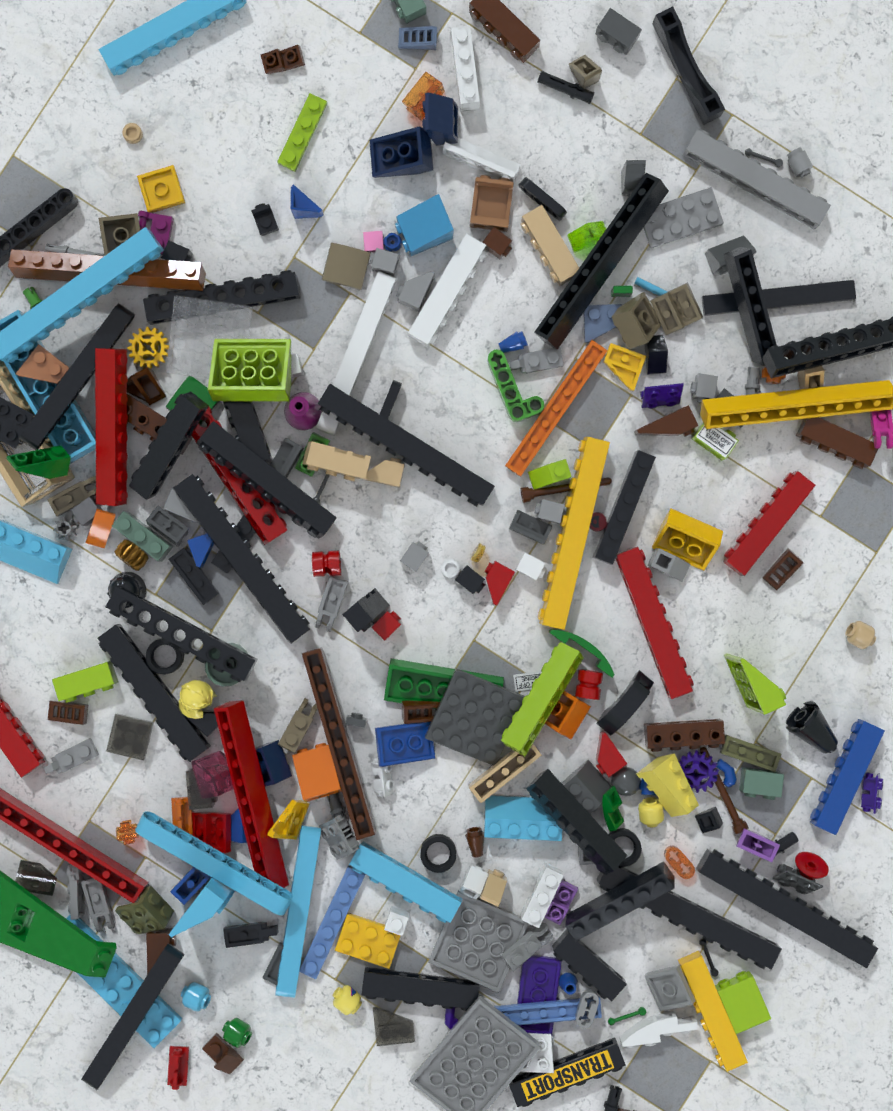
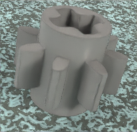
M63 516L61 522L55 521L57 527L53 531L59 533L57 538L61 539L65 536L66 540H70L71 535L77 536L75 531L79 526L74 525L73 518L68 521L67 517ZM69 526L68 530L63 531V528Z

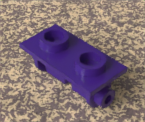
M866 772L863 777L862 790L870 791V794L862 793L861 807H863L865 812H871V809H874L873 814H876L878 809H881L882 798L879 797V790L883 789V779L880 778V773L873 777V773Z

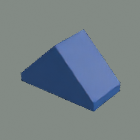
M207 533L187 540L195 564L199 568L204 567L214 545Z

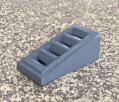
M436 26L399 28L398 48L436 50ZM405 34H408V42H404ZM412 34H416L415 42H412ZM420 35H423L422 42H419ZM427 35H431V41H427Z

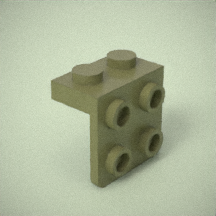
M147 886L138 902L118 906L115 912L119 915L120 919L127 923L134 933L144 934L165 929L174 910L152 886Z

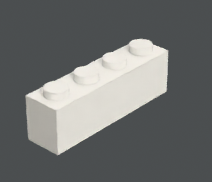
M470 25L452 27L451 42L460 111L479 109L480 99Z

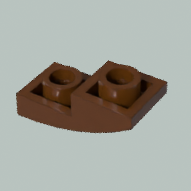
M299 45L281 51L275 49L261 54L266 74L283 72L305 65Z

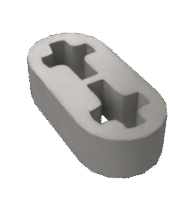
M585 990L580 997L575 1019L581 1028H589L595 1018L599 998L593 990ZM592 995L594 1001H591L589 1007H587V1000L585 998H589ZM585 1011H587L588 1020L582 1022L580 1016L583 1017Z

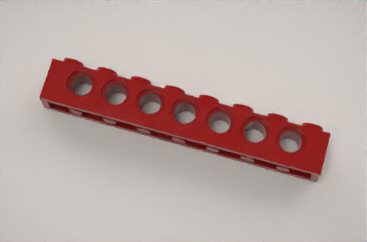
M208 407L201 419L206 422L207 427H201L198 424L192 434L195 442L198 441L213 421L221 426L220 422L211 415L210 407ZM203 452L264 545L287 531L286 522L275 512L276 508L272 502L265 501L256 490L249 488V493L242 490V485L246 483L244 480L234 477L226 466L219 465L215 462L213 456ZM254 500L259 502L260 509H256L253 506ZM264 517H268L270 519V525L264 523Z

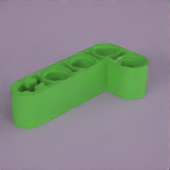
M498 349L491 351L487 362L509 418L513 422H521L540 414L544 408L543 399L533 396L522 400L505 354ZM494 355H496L497 358H501L499 360V365L502 368H499L497 371H495V369L498 368L496 361L492 362ZM506 373L509 379L506 382H502L498 379V375ZM511 390L515 393L516 397L509 400L506 398L505 392ZM537 401L540 404V409L532 410L530 403ZM519 408L523 414L517 418L513 416L512 410Z

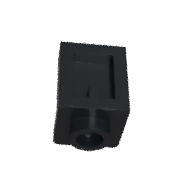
M259 204L254 207L255 209L251 210L261 236L279 230L269 204Z

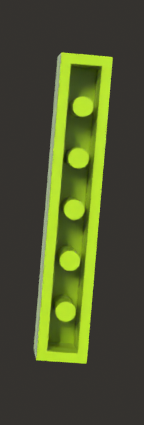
M562 642L554 647L551 658L543 665L542 673L538 679L534 680L530 693L524 697L521 708L515 712L512 717V723L502 734L501 741L507 747L526 756L584 657L580 651Z

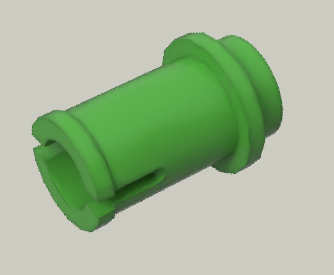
M28 287L23 291V295H25L31 305L30 309L43 301L39 298L34 287H30V289Z

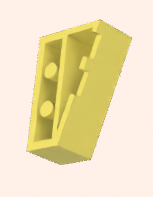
M675 753L657 757L636 773L639 778H643L648 784L647 788L650 791H654L658 796L657 800L671 817L687 815L699 806Z

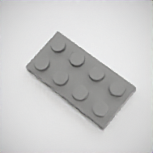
M710 187L660 204L643 228L651 249L721 226L724 222L713 189Z

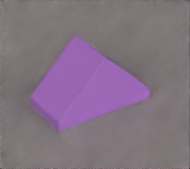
M743 829L736 846L773 862L780 844L757 832Z

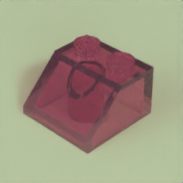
M222 751L214 752L191 762L202 799L216 797L234 789L226 756Z

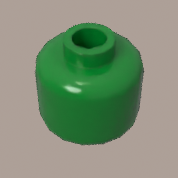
M234 1018L231 1021L228 1020L222 1029L224 1041L236 1048L245 1046L252 1036L250 1025L239 1018Z

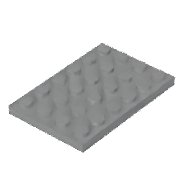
M479 996L412 1075L410 1082L446 1111H487L541 1048V1043Z

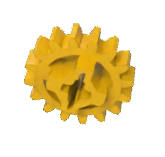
M146 327L145 331L139 328L138 335L132 333L134 340H128L132 344V346L127 347L129 351H132L129 357L135 358L133 362L136 365L140 363L141 368H144L146 365L150 369H152V365L158 368V362L165 363L163 357H169V354L166 352V350L170 349V346L166 345L169 340L163 338L164 333L162 331L158 333L156 328H153L152 331L149 327ZM145 336H153L150 339L143 338ZM144 343L149 345L154 353L148 351ZM161 344V351L159 353L158 346ZM148 357H154V358H155V359H153V360H144V359H147Z

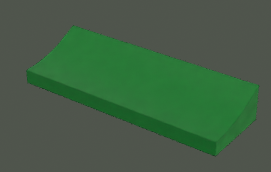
M391 658L384 701L402 703V701L440 702L455 669ZM465 671L503 687L504 677Z

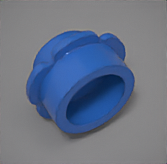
M389 233L384 237L383 244L387 251H398L401 248L402 239L396 233Z

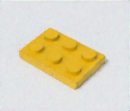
M347 913L335 951L389 969L400 935L384 930V924Z

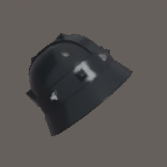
M122 572L110 580L107 593L109 598L116 586H122L145 599L146 585L139 575L133 572ZM128 602L125 608H129L133 606V604L131 602Z

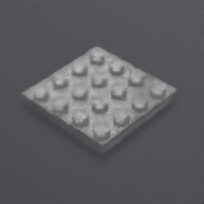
M174 295L166 373L209 379L214 339H249L253 306Z

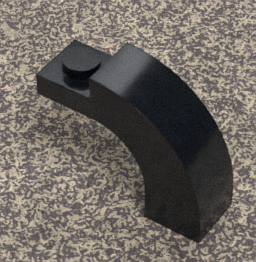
M639 670L620 697L603 712L596 724L610 736L614 734L645 701L654 682Z

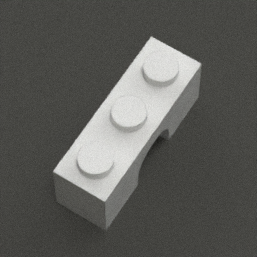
M544 863L537 877L534 892L530 898L528 897L520 914L522 921L537 928L540 927L564 876L562 870Z

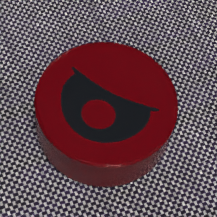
M599 512L593 513L589 528L596 532L603 530L607 524L606 517Z

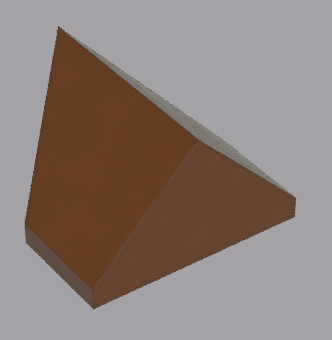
M147 367L128 378L127 393L147 402L149 405L166 397L154 371Z

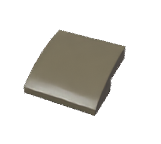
M330 243L322 280L339 286L343 285L356 290H362L370 252L337 243Z
M688 282L650 300L665 335L680 330L703 318Z

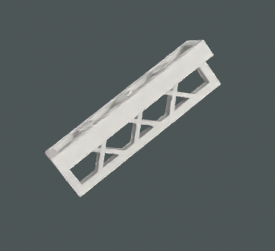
M458 138V143L448 144L445 142L443 146V155L497 178H508L514 182L520 168V164Z

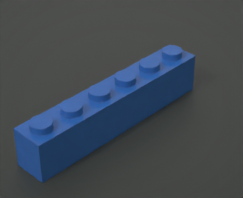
M858 719L852 725L850 738L844 742L843 753L841 757L839 756L836 759V768L833 774L829 775L826 782L828 785L825 791L821 792L818 799L819 804L817 808L813 809L810 816V823L834 835H837L885 730L861 719Z

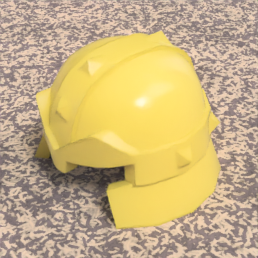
M192 680L181 686L179 709L188 718L199 719L203 718V710L199 709L211 706L213 697H217V695L206 682Z

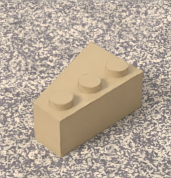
M310 441L307 443L302 464L307 465L309 470L316 472L319 469L326 470L325 474L336 477L337 474L344 475L343 479L355 482V478L366 479L371 456H363L352 451H345Z

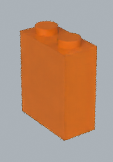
M321 743L315 745V749H300L296 751L297 754L292 755L302 798L305 802L342 792L329 745Z

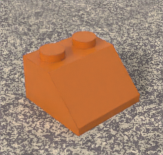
M564 690L545 724L559 734L572 739L591 706Z

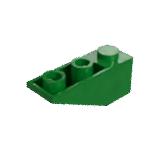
M60 445L10 455L6 459L16 471L52 479L68 475L71 457Z

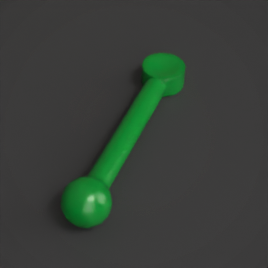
M640 1007L638 1011H635L633 1013L615 1019L609 1018L608 1024L613 1026L615 1022L639 1014L641 1016H644L646 1014V1009L644 1007Z

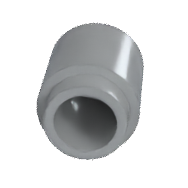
M799 147L787 154L789 158L787 161L796 177L800 176L803 178L811 173L810 169L813 168V165L805 150L803 151Z

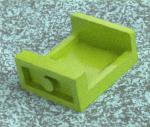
M741 971L735 975L736 977L722 979L715 985L736 1034L771 1020V1016L750 971Z

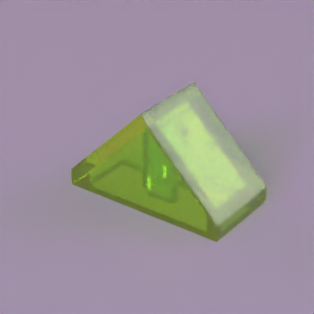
M604 222L586 223L569 233L567 236L573 252L576 253L596 245L606 230Z

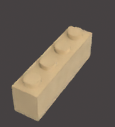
M540 205L523 215L520 225L524 233L530 235L532 247L540 252L542 264L550 269L551 272L549 274L553 282H557L561 286L572 279L579 266L543 205Z
M532 744L526 756L512 750L494 766H491L468 785L469 789L478 801L482 803L542 755L534 744Z

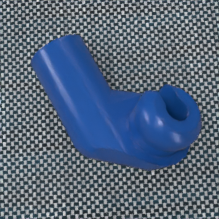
M719 759L716 767L724 772L723 784L726 787H732L737 781L735 770L725 761Z

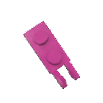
M891 410L870 412L874 448H881V436H886L887 449H892L893 421Z

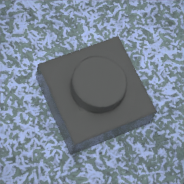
M352 712L351 715H347L346 725L365 728L367 718H364L363 714Z

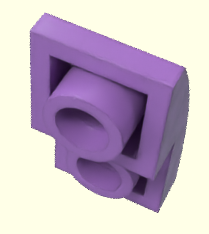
M562 880L545 918L560 925L569 910V905L577 893L578 887Z

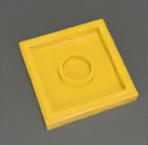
M174 165L137 176L147 212L154 213L185 203Z

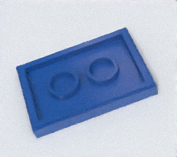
M431 722L376 727L375 735L379 766L435 759L434 742L425 739V734Z

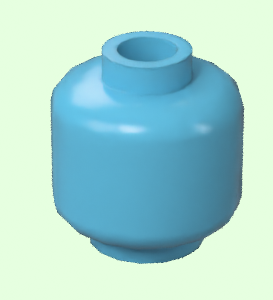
M193 982L183 988L181 992V997H183L182 1003L185 1007L196 1012L206 1009L211 1000L210 991L207 987Z

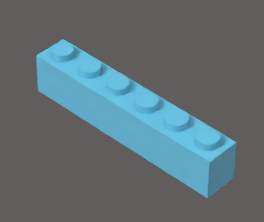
M364 841L359 845V849L349 864L353 866L352 869L355 872L367 874L374 883L379 884L380 882L384 884L388 891L403 895L402 898L409 903L415 902L420 905L419 908L422 911L434 913L436 918L444 923L446 921L451 923L463 900L461 897Z

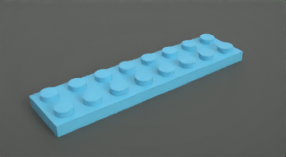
M70 915L66 918L94 940L104 942L80 918L71 920ZM116 953L105 978L89 977L77 973L120 1016H122L144 981ZM158 995L136 1031L155 1048L181 1022L182 1018Z

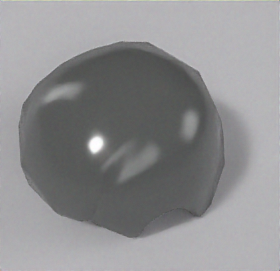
M623 767L612 775L611 785L615 786L618 794L631 796L640 789L641 779L636 775L637 771L630 767Z

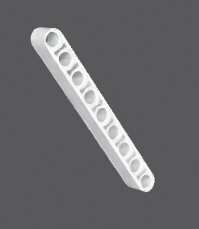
M378 271L333 383V386L349 396L352 395L397 281L396 277ZM322 412L316 429L335 436L340 422L335 420L337 418L336 415L332 413L327 415Z

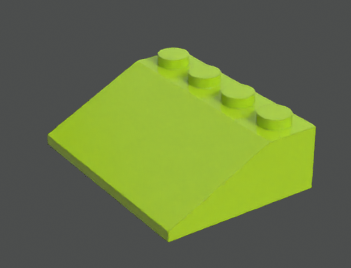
M214 339L208 382V392L212 400L290 401L291 339Z
M731 654L724 655L746 707L766 715L786 706L784 701L786 695L782 688L779 689L777 685L744 658Z

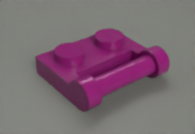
M139 210L140 230L146 227L147 220H152L150 231L154 234L162 248L165 249L168 240L170 241L174 218L172 216Z

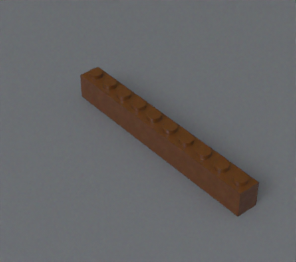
M320 647L304 652L302 657L356 840L373 836L376 833V828L323 648Z

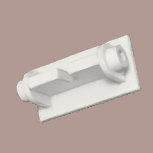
M378 757L372 758L373 775H379V778L373 779L377 797H387L394 794V782L391 777L392 765L380 767Z

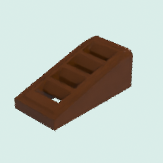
M787 548L762 578L774 589L778 590L803 564V561ZM788 557L795 562L793 565L787 560ZM785 563L790 569L787 571L781 564ZM777 569L784 573L783 577L776 572ZM772 574L779 579L778 583L770 577Z
M50 700L47 720L80 725L87 724L89 705ZM55 706H58L57 716H54ZM62 707H65L64 717H61ZM69 708H72L71 718H68ZM76 709H79V718H78V719L75 718V717H76Z
M402 701V720L404 724L431 722L434 717L432 715V708H435L436 712L440 702ZM416 709H420V715L416 714ZM424 709H427V715H424Z

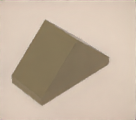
M586 55L569 63V67L580 87L586 89L599 82L602 69Z

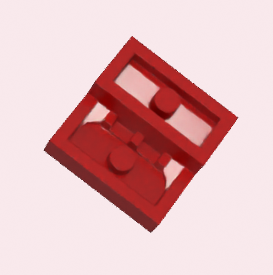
M192 812V836L222 853L231 852V813Z

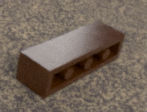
M472 0L469 3V13L476 21L479 20L489 34L493 33L497 37L499 44L503 47L506 46L516 60L520 59L524 63L539 48L540 39L500 0Z
M819 417L803 419L796 434L797 437L801 438V442L807 445L812 443L818 446V450L825 453L832 452L837 459L842 461L847 459L853 462V466L860 469L871 466L879 449L874 448V442Z

